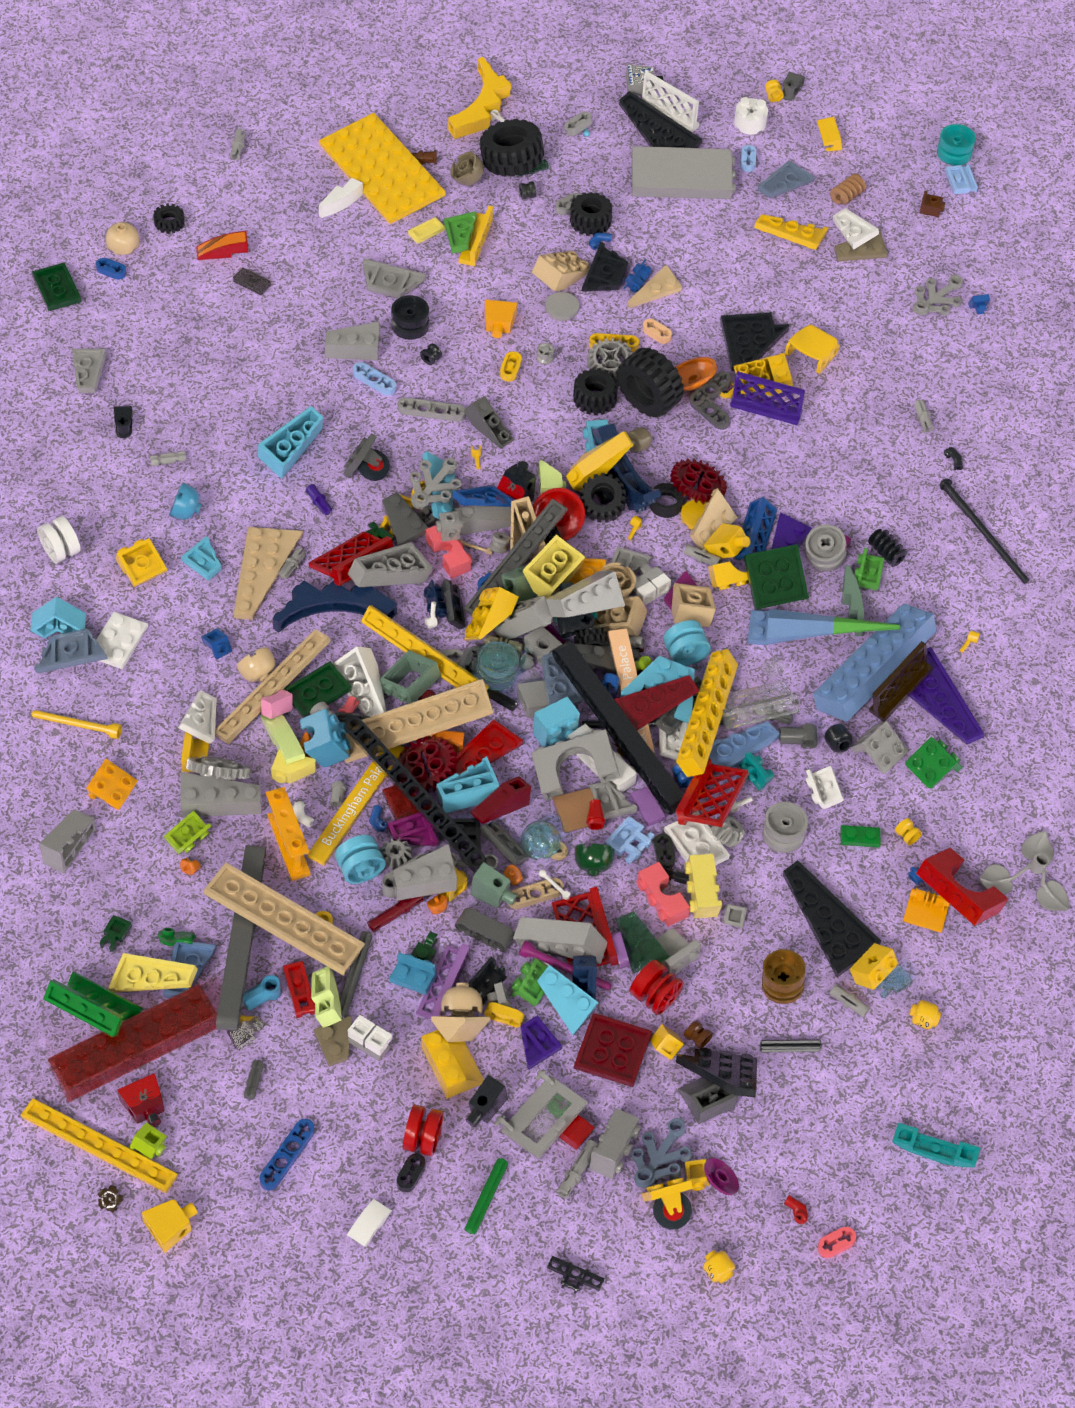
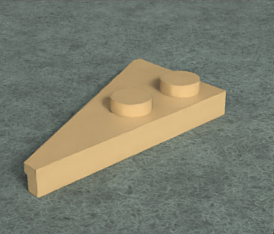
M666 265L627 302V306L632 308L682 291V286Z

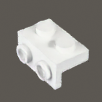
M682 722L670 736L659 728L660 756L674 760L677 759L688 723Z
M831 766L812 773L810 769L806 770L808 777L805 779L809 788L813 789L814 793L811 796L816 805L819 804L822 809H826L844 801Z

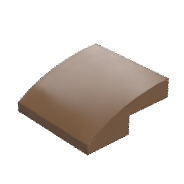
M590 788L552 797L556 814L559 816L564 833L588 828L586 819L589 802L594 799Z

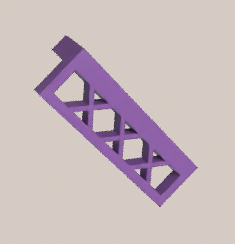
M462 943L460 949L446 946L436 968L437 978L427 995L424 994L416 1012L417 1015L431 1019V1016H443V1013H441L442 997L449 988L456 987V983L470 955L469 945ZM449 952L457 955L454 962L450 964L447 960ZM449 969L450 972L447 978L442 980L439 975L440 971ZM441 985L440 994L434 997L432 989ZM434 1003L432 1013L423 1010L426 1004Z

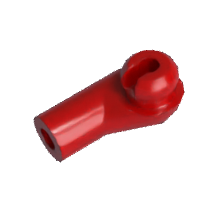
M789 1195L784 1204L793 1210L795 1222L798 1224L806 1223L808 1219L806 1205Z

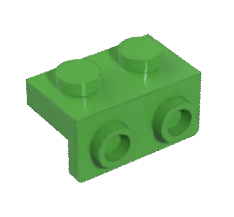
M864 548L863 554L859 553L857 564L860 565V568L856 567L855 578L858 579L859 587L878 591L884 558L867 555L868 548Z

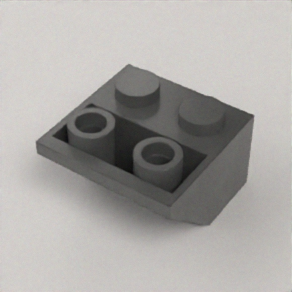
M703 1077L678 1088L680 1095L698 1124L736 1106L737 1095L728 1092Z

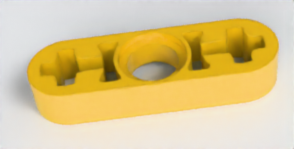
M594 333L589 337V346L591 348L593 344L598 345L595 340L604 342L605 338L608 341H611L612 338H614V341L620 339L621 344L626 342L627 347L631 348V352H635L639 348V339L633 335Z

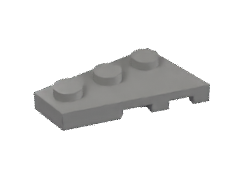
M72 349L78 392L96 393L107 355L106 350Z

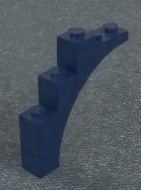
M614 423L592 429L597 446L618 435ZM626 453L610 469L613 478L617 477L620 483L624 485L629 511L635 510L636 513L645 511L646 506L655 503L656 498L662 497L659 489L650 487L642 480Z
M304 580L293 588L292 600L288 601L286 606L273 616V629L279 633L288 625L301 618L324 612H350L364 615L370 605L392 619L397 615V603L372 586L358 587L355 585L350 592L343 586L336 585L333 580L329 585L324 586L322 591H319Z

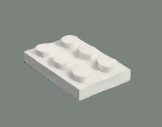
M113 612L96 639L108 659L101 660L100 662L123 669L146 632L148 623Z
M697 811L692 813V815L697 816L700 815V813ZM676 821L664 827V832L671 837L673 845L686 862L689 855L713 854L715 866L729 859L730 854L722 843L717 841V838L712 835L711 828L707 824L688 821L686 825H680Z

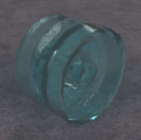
M504 642L485 644L478 652L476 677L480 680L483 679L490 690L500 691L508 689L517 680L519 666L517 650Z

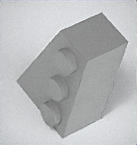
M545 596L517 602L512 614L494 628L498 636L502 637L503 640L507 638L509 641L538 627L549 625L553 621L551 619L553 617H551Z
M617 1108L615 1109L606 1125L604 1134H601L599 1138L600 1143L598 1147H594L592 1150L589 1170L610 1179H614L616 1173H621L624 1162H622L624 1155L629 1156L633 1146L630 1143L633 1138L637 1139L641 1127L638 1126V1117Z

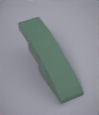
M846 565L843 575L842 604L849 605L848 619L864 620L862 595L850 565ZM855 632V636H862L863 632Z

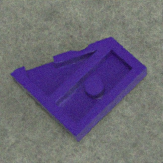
M538 1015L521 1025L520 1031L529 1070L562 1049L561 1043Z

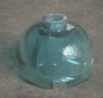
M537 820L524 828L521 834V845L526 854L530 856L529 858L533 860L541 857L547 859L559 850L561 835L552 823L545 820Z

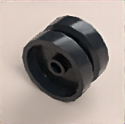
M413 295L402 296L394 301L391 308V327L393 332L398 337L408 340L419 339L424 336L429 329L428 303L423 298Z

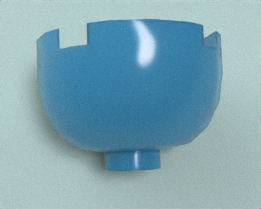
M182 482L169 516L186 520L191 518L194 513L198 514L202 505L199 503L200 496L198 491L191 485Z

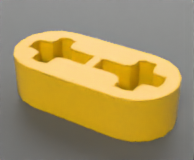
M494 1002L488 1003L484 1015L490 1017L491 1020L516 1028L521 1026L525 1017L517 1009Z

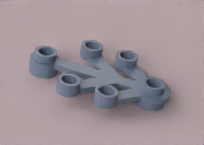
M674 1118L669 1121V1134L658 1151L655 1147L656 1140L652 1132H645L642 1135L643 1144L647 1146L651 1159L647 1167L643 1161L645 1159L643 1150L641 1148L632 1150L631 1156L638 1168L634 1176L635 1184L638 1187L645 1189L652 1186L657 1179L667 1176L678 1178L681 1175L680 1166L676 1163L670 1164L668 1168L656 1169L659 1165L680 1159L683 1162H687L692 1158L691 1150L688 1147H682L678 1151L667 1154L676 1138L682 1137L686 1131L682 1119Z

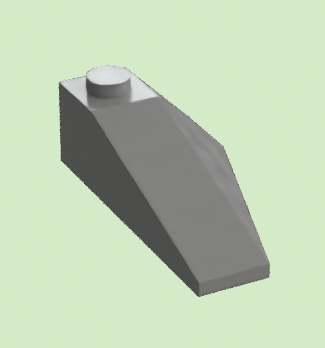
M453 506V512L457 511L459 518L463 520V529H460V536L511 527V507Z

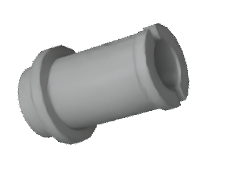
M335 781L330 787L332 793L329 804L334 807H341L346 787L343 782Z

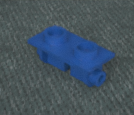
M646 259L641 264H636L632 270L634 274L630 273L625 279L627 284L623 289L628 286L634 293L639 291L651 274V268L644 265Z

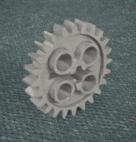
M191 757L187 759L186 765L187 770L216 779H247L250 777L251 772L250 766L221 757Z

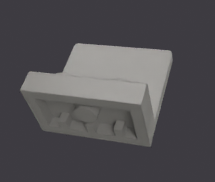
M887 721L875 724L850 747L855 753L860 751L866 752L883 774L889 771L908 753V749Z

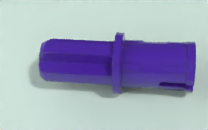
M315 484L309 485L305 492L313 500L312 503L314 506L317 505L323 514L329 515L332 512V508L325 500V495L319 492Z

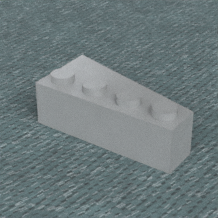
M599 571L546 599L551 617H571L625 606L615 571Z
M181 772L182 817H186L193 810L199 817L262 814L260 785Z
M520 917L513 937L520 948L523 942L527 940L533 943V946L536 947L535 949L548 954L573 958V956H596L597 964H601L607 946V941L591 923Z

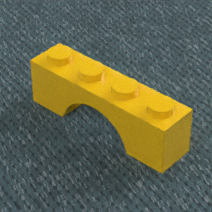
M730 561L708 566L713 588L718 587L719 590L730 588L729 584L736 583V587L747 584V572L737 570Z

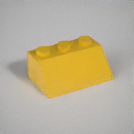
M439 1030L421 1036V1048L447 1099L482 1084L484 1078L465 1041L447 1042Z

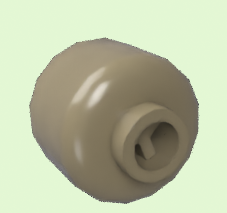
M639 427L627 433L633 443L629 450L633 453L644 451L650 447L652 436L646 429Z

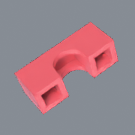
M436 525L426 529L425 540L434 553L440 550L449 552L443 555L442 566L451 579L471 571L472 558L469 553L466 554L460 540L442 541L440 532H437Z
M657 862L638 871L636 883L639 890L644 891L647 895V901L650 906L656 908L660 921H664L669 927L689 917L690 906L680 892L674 895H665L661 892L662 889L668 887L669 876L660 862Z

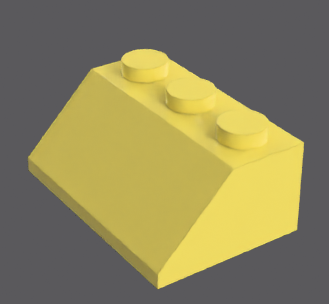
M555 535L523 569V573L533 592L539 597L545 596L547 599L557 594L560 585L568 582L580 570L585 556Z

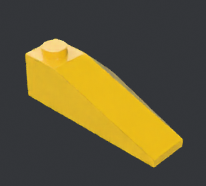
M625 431L584 453L571 466L566 477L572 489L581 491L583 489L582 485L584 482L587 483L589 477L593 479L595 474H598V476H602L601 473L606 474L633 446Z

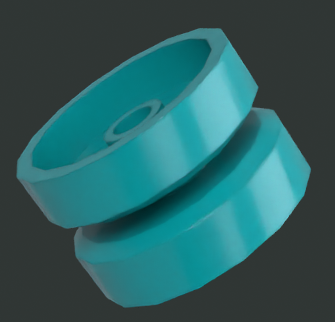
M961 124L945 126L941 130L936 151L940 160L953 166L968 163L971 160L975 145V133L969 127Z

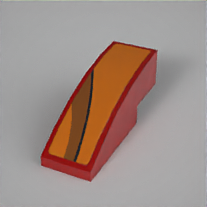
M247 231L224 234L196 246L197 260L232 258L231 254L248 253Z

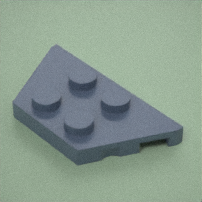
M87 628L51 636L47 647L41 654L42 660L39 665L36 664L34 666V670L36 673H43L106 660L108 657Z

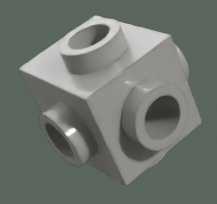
M457 511L439 513L436 529L437 532H440L441 540L460 539V529H463V520L459 518Z

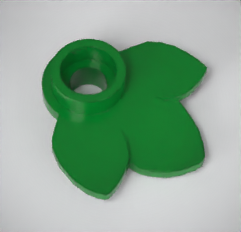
M168 927L158 932L159 941L170 947L175 945L176 942L193 944V939L196 938V935L193 933L175 932L173 928Z

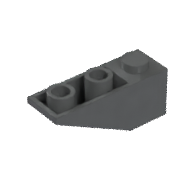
M485 396L471 403L463 411L471 424L500 449L514 441Z

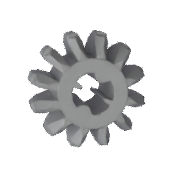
M729 815L722 827H711L712 835L717 838V841H720L722 845L725 844L729 848L738 845L745 835L744 827L740 825L739 821Z
M400 837L397 841L391 838L390 843L384 841L383 847L379 849L385 859V868L390 866L391 871L412 859V848L408 846L407 841L401 843Z

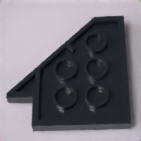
M771 312L721 315L720 322L731 371H735L734 366L759 360L789 330V324L774 325Z
M709 1048L695 1049L694 1056L677 1054V1064L734 1095L755 1098L757 1090L756 1057L750 1054L736 1055L730 1051L716 1052Z

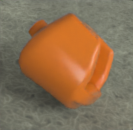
M184 858L180 862L181 871L188 875L195 874L201 868L197 860L191 861L188 858Z
M510 864L505 868L503 874L510 880L513 886L523 882V875L515 865Z
M438 894L433 899L427 901V907L432 914H440L448 906L447 897L442 894Z

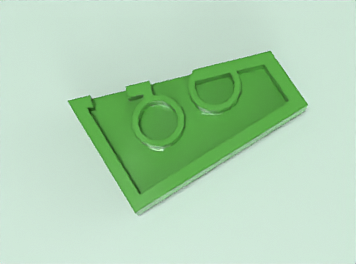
M476 211L443 219L452 254L469 250L477 219Z

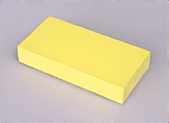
M434 217L408 230V235L419 244L445 231V226Z

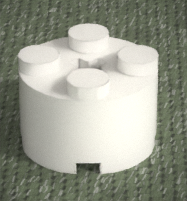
M741 98L740 102L736 105L735 127L740 129V132L750 135L758 134L761 130L763 131L766 127L768 116L766 102L762 99Z

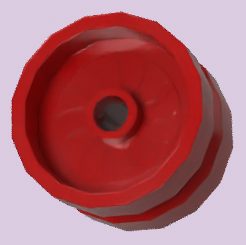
M414 1104L405 1129L403 1150L415 1152L420 1144L421 1154L433 1157L442 1132L444 1111L432 1108L426 1119V1108Z

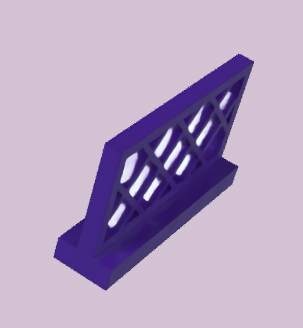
M737 371L730 407L798 426L803 412L805 390ZM740 379H744L748 383L743 384ZM757 384H762L765 388L760 389ZM753 387L755 389V392L751 393V391L748 388ZM774 389H780L782 393L778 394ZM769 391L773 396L768 397L765 392ZM791 394H798L800 397L795 399ZM786 396L790 401L785 402L782 397Z

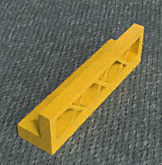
M489 205L485 214L477 213L469 250L461 252L458 263L470 266L476 265L493 221V206Z

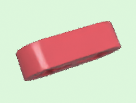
M842 1227L824 1236L818 1244L819 1254L824 1258H831L851 1248L856 1240L855 1231L850 1227ZM843 1234H845V1236H851L849 1241L844 1239L839 1242V1240L842 1239ZM824 1243H826L828 1246L835 1243L832 1246L831 1251H829V1249H823Z

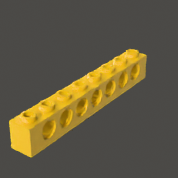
M728 649L711 652L699 689L700 692H698L676 759L677 764L686 777L704 774L738 667V663Z

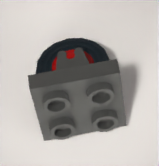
M371 433L368 438L364 437L355 448L351 458L344 465L346 468L343 473L344 476L350 478L357 469L364 478L370 481H379L388 474L390 464L387 456L381 451L371 448L377 438L374 434Z

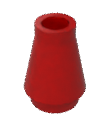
M593 799L589 802L586 824L591 830H600L604 827L606 820L601 801Z

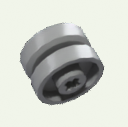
M824 524L815 527L809 532L805 545L810 564L822 571H832L839 568L846 560L847 555L845 535L842 531L833 525Z
M779 802L770 806L765 815L762 831L763 840L767 846L776 852L782 853L793 852L799 849L804 843L808 825L806 812L800 806L791 802Z

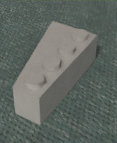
M410 542L355 558L348 575L358 587L418 584L427 581L433 567L414 544Z

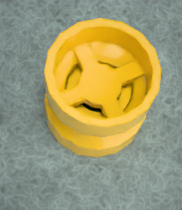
M770 80L765 84V90L770 102H778L783 99L784 94L778 80Z
M910 818L902 820L895 828V832L904 838L903 841L908 846L918 841L922 836V831L913 826L914 823Z

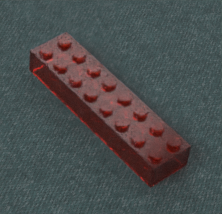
M200 984L123 1021L118 1034L114 1037L101 1032L48 1058L50 1071L69 1103L216 1030L217 1012Z

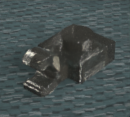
M254 1017L248 1023L243 1020L239 1023L238 1031H227V1034L235 1048L240 1051L256 1039L254 1033L262 1029L265 1024L261 1018Z

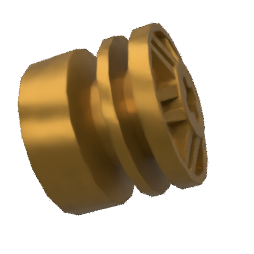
M780 949L773 951L765 958L763 962L762 990L769 1000L777 1004H789L801 997L804 992L806 965L798 953Z

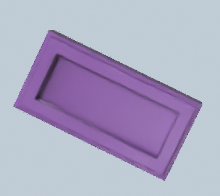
M648 786L630 793L631 800L637 806V810L647 826L665 820L666 816Z

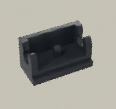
M492 957L488 959L468 982L470 988H474L479 992L483 1005L488 1000L487 994L495 992L494 984L503 983L507 978L505 976V967L502 965L501 968H498L496 960Z

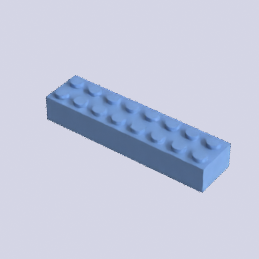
M903 603L884 622L900 625V629L875 631L813 693L817 710L848 722L873 696L872 693L921 641L925 643L937 631L934 614Z

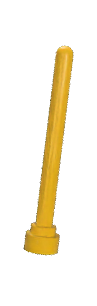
M33 710L31 713L34 718L103 732L110 738L117 740L122 733V725L117 723L103 725Z

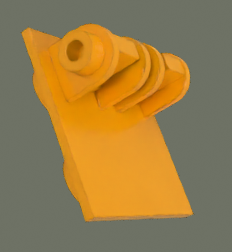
M105 759L86 789L91 799L99 797L113 808L120 810L138 780L108 759Z
M917 887L916 889L912 888L902 922L942 933L950 904L940 895H936V893L931 894L930 891L927 893L926 891L919 890Z

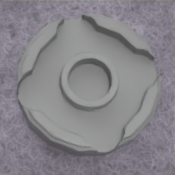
M566 292L553 293L545 302V311L552 319L567 321L569 318L577 316L579 301L575 296Z

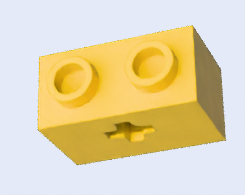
M874 943L850 968V971L857 985L875 990L899 963L892 948Z

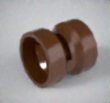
M698 1020L692 1022L684 1033V1037L688 1040H693L695 1046L699 1049L703 1048L713 1036V1033L709 1029H704Z

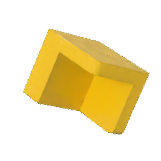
M663 1024L650 1038V1042L655 1050L670 1060L673 1059L684 1045L678 1034Z

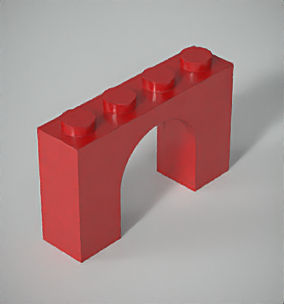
M952 848L945 849L926 858L916 874L974 926L999 914L1009 900L995 886L983 892H974L960 885L953 875L957 873L964 859Z

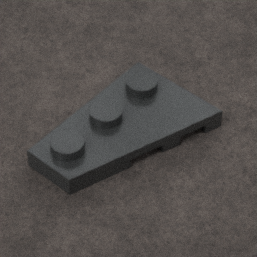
M398 492L382 500V506L391 525L397 546L410 543L426 534L428 527Z

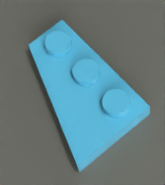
M550 965L537 980L574 1036L599 1003Z

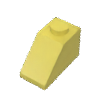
M278 750L271 768L272 779L278 783H293L316 772V759L305 757L304 759L286 764L280 750Z

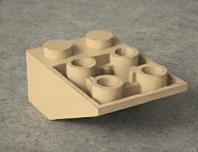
M574 251L539 255L531 273L553 291H561L585 277L590 266L587 261L579 258Z

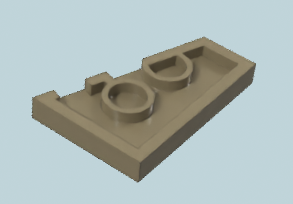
M880 230L877 236L854 250L848 241L834 247L838 262L887 258V250Z

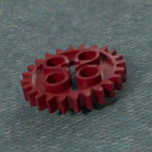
M688 458L686 461L681 459L680 462H676L671 470L670 482L674 483L673 487H677V492H682L683 497L687 495L688 500L694 499L695 503L701 501L703 505L705 501L708 503L714 489H719L724 497L728 487L726 486L727 481L723 480L724 476L719 475L720 471H715V466L709 467L708 462L703 464L702 460L697 462L695 458L692 461ZM700 474H703L704 476L701 479L697 489H694V486Z
M433 735L430 740L426 736L424 741L417 739L416 744L411 741V747H404L406 752L400 753L402 759H398V761L427 792H429L430 788L436 791L437 784L447 779L448 776L454 775L452 770L457 769L455 765L458 762L456 758L457 753L452 744H449L447 739L443 740L441 736L436 739ZM422 752H424V756L427 759L426 763L423 759ZM427 765H428V768L430 769L431 777H429L430 775H429V773H428V771H427ZM403 778L400 782H406L407 778Z

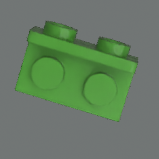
M536 958L530 962L526 961L520 969V972H522L520 977L516 978L511 985L512 991L510 996L515 997L519 995L531 1005H538L544 991L537 980L548 966Z

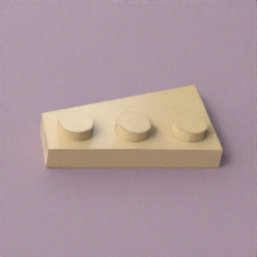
M719 489L713 490L710 501L704 507L705 511L690 534L696 546L701 550L705 549L703 545L722 523L731 525L738 518Z

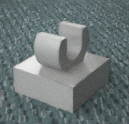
M502 982L494 984L496 992L487 994L488 1002L512 1008L507 988Z

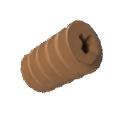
M853 173L831 189V199L838 205L841 203L843 205L848 204L853 198H856L857 195L866 190L865 181L859 174Z

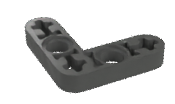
M725 371L717 373L710 381L695 390L689 397L691 407L720 430H725L729 427V416L712 400L731 385V376ZM707 388L715 389L713 393H708L705 390ZM707 408L714 409V412L709 414L706 413L705 410Z

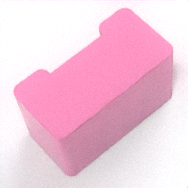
M280 690L274 695L261 698V714L270 719L293 710L292 693L285 690Z

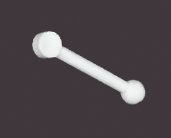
M546 870L539 871L540 877H544L562 894L563 899L568 900L570 898V892L564 891L547 875Z

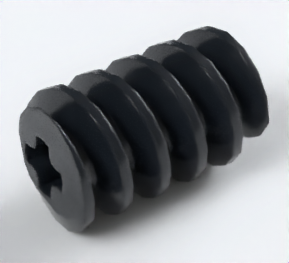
M877 529L868 539V543L877 550L878 554L882 555V558L891 567L899 565L908 553V550L903 549V545L898 544L899 541L894 539L892 534L889 535L888 530L882 531V529Z

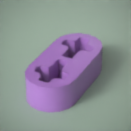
M621 932L612 933L611 936L620 969L629 967L630 963Z

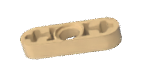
M551 878L563 889V882L560 879ZM544 880L512 890L511 892L518 895L517 898L520 899V902L515 901L513 905H508L513 909H521L557 898L562 894L558 890L551 888L552 884ZM537 890L541 895L539 897H532L530 892Z

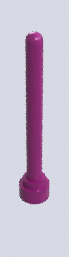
M527 940L523 942L518 955L524 958L534 957L573 975L572 965L535 949L536 947L533 946V943ZM597 977L596 986L605 990L611 989L612 985L610 982Z

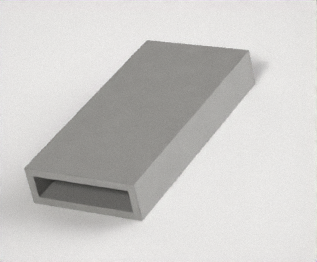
M633 146L632 196L731 199L732 193H735V183H732V180L735 179V170H732L735 157L732 156L731 149Z

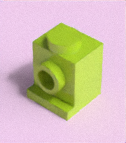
M146 1122L134 1135L130 1149H136L152 1160L155 1155L160 1157L166 1148L164 1143L167 1136Z

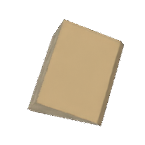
M462 1015L431 1016V1021L447 1042H463L474 1040L490 1021V1017Z

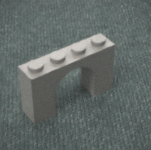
M606 729L595 730L592 734L585 736L578 735L572 740L559 741L552 746L539 747L536 751L531 752L541 792L545 800L564 794L559 776L560 767L568 757L575 754H585L594 760L601 783L620 778L610 737Z

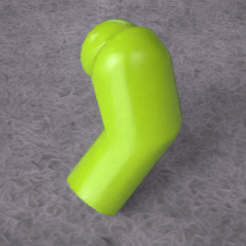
M642 656L639 661H635L636 671L645 670L653 662L649 656Z

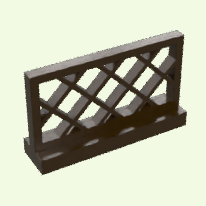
M921 641L872 693L873 705L869 708V712L882 722L886 721L933 671V667L927 663V649L924 642Z

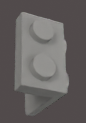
M673 928L644 947V953L651 961L658 960L668 969L667 975L669 973H679L688 964L696 961L700 956L701 944L697 939L689 944Z

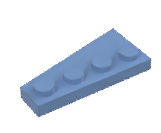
M768 721L747 728L745 732L733 733L723 740H714L709 759H711L712 764L735 768L745 759L746 753L751 752L752 755H755L778 740L780 733Z

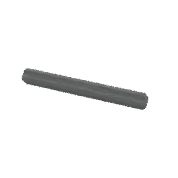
M369 931L361 932L359 940L365 943V945L350 966L340 996L342 1019L348 1015L372 940V935Z

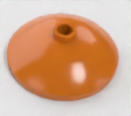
M697 357L677 365L678 374L681 375L682 383L684 384L683 391L698 389L710 381L717 371L715 360L709 357Z

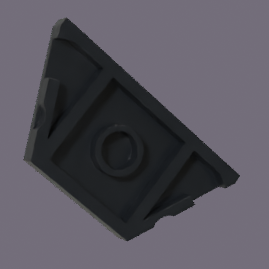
M600 242L581 291L618 290L627 270L628 261L618 256L615 251L612 250L610 252L605 248V243Z

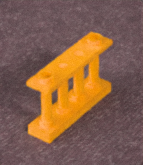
M285 787L265 792L272 813L267 814V818L291 881L311 876L304 854L309 853V849Z

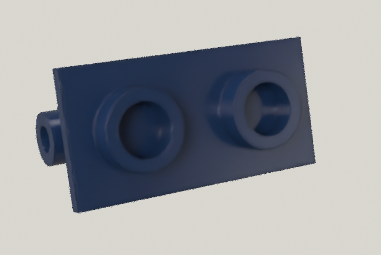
M431 580L424 589L427 612L430 615L431 602H436L435 616L444 618L446 617L447 609L445 602H441L444 600V595L441 591L442 587L439 584L434 585V581Z

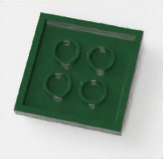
M798 544L743 555L755 610L809 599Z

